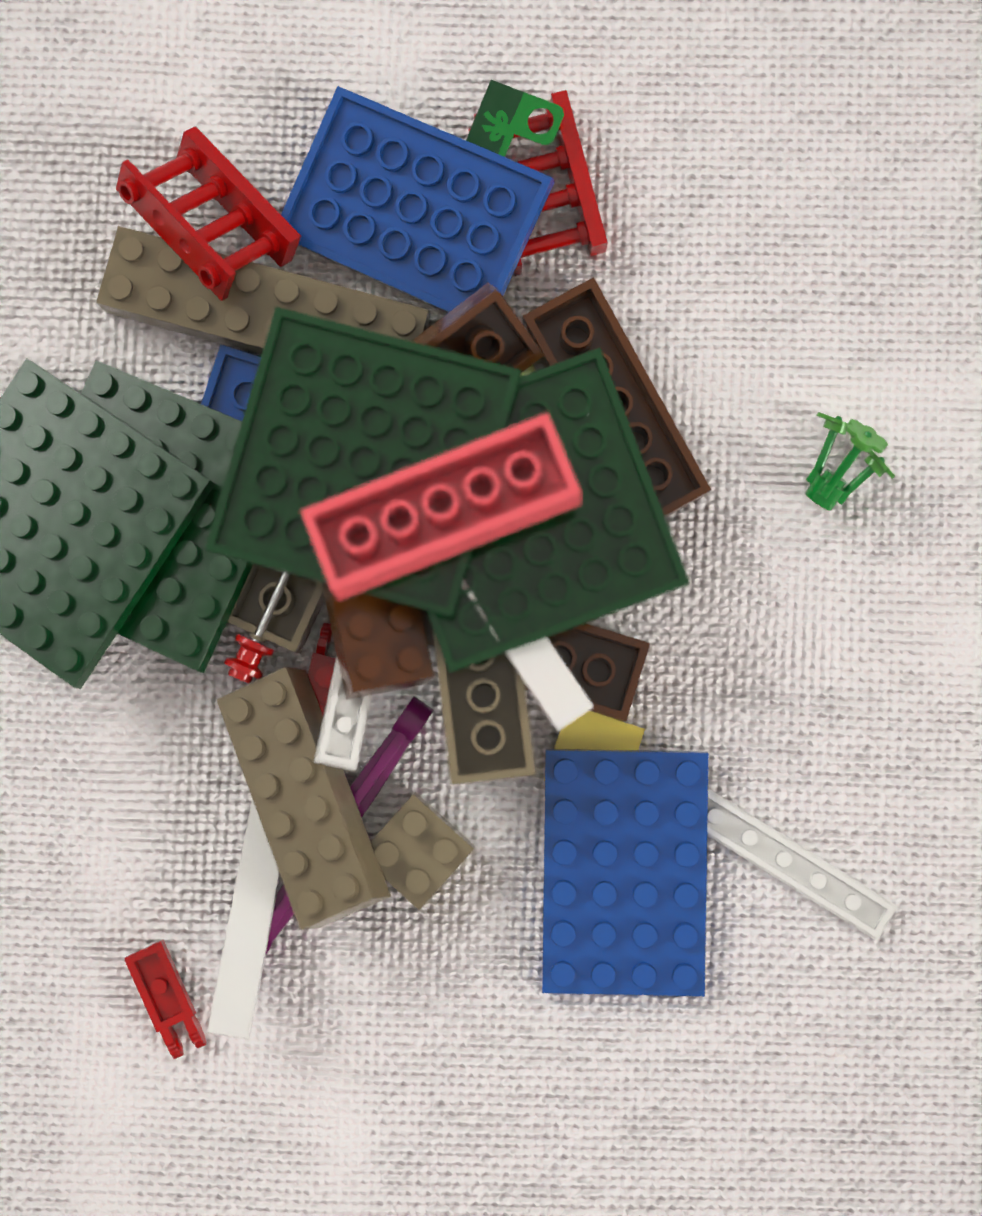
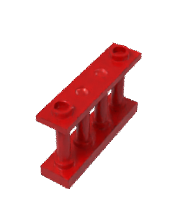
M567 90L552 93L550 102L561 106L564 111V117L557 132L560 146L555 147L554 152L516 162L538 172L557 167L561 171L567 169L571 184L565 185L564 190L550 193L541 212L570 205V208L577 207L581 222L575 223L576 227L529 239L521 258L580 243L581 246L587 245L590 256L605 253L608 242ZM545 109V114L529 117L528 126L533 133L550 130L553 126V115L549 110ZM515 134L513 136V138L521 137ZM521 259L513 273L514 276L522 274Z
M196 126L183 132L177 158L145 174H142L129 159L121 164L116 190L119 192L120 197L140 214L199 277L201 283L210 289L221 301L228 298L236 270L265 254L270 256L280 268L293 260L301 235ZM186 171L191 173L202 185L171 202H168L155 188ZM211 199L216 200L228 212V214L198 230H195L182 216ZM237 227L243 228L255 240L253 243L224 259L208 244Z

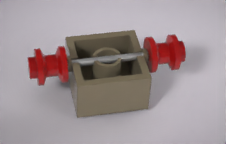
M254 564L228 619V623L250 632L249 637L253 639L237 633L235 640L240 645L236 657L226 658L224 661L225 665L231 667L228 675L248 684L252 682L253 677L261 679L264 675L258 668L263 656H272L274 653V649L260 643H265L266 640L301 654L325 601L322 583Z

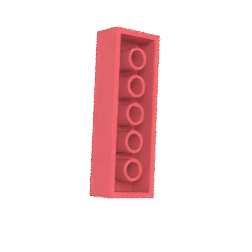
M546 413L303 509L301 513L331 591L337 600L340 601L580 506L581 491L550 417Z

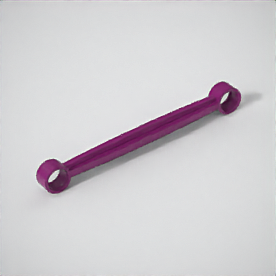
M415 696L403 710L393 725L391 732L350 785L361 818L379 794L409 744L413 742L434 711V709ZM282 884L277 892L266 954L273 945V941L294 915L284 884Z

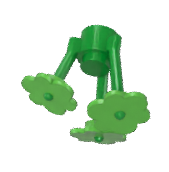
M820 412L817 413L816 416L826 419L823 427L829 429L815 467L806 479L810 483V486L805 491V495L822 508L831 511L837 502L843 505L849 495L874 472L879 477L885 472L891 479L895 477L884 464L885 459L878 457L873 452L882 453L888 446V443L872 427L864 426L855 419H850L846 423L842 421L841 416L833 418ZM846 432L851 435L850 440L854 444L853 448L835 472L826 469L822 474L837 434L846 435ZM861 451L867 452L869 456L864 461L868 467L844 487L847 482L842 477Z

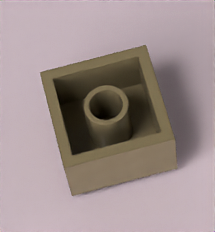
M416 792L371 841L385 880L418 910L427 903L475 848L471 841Z

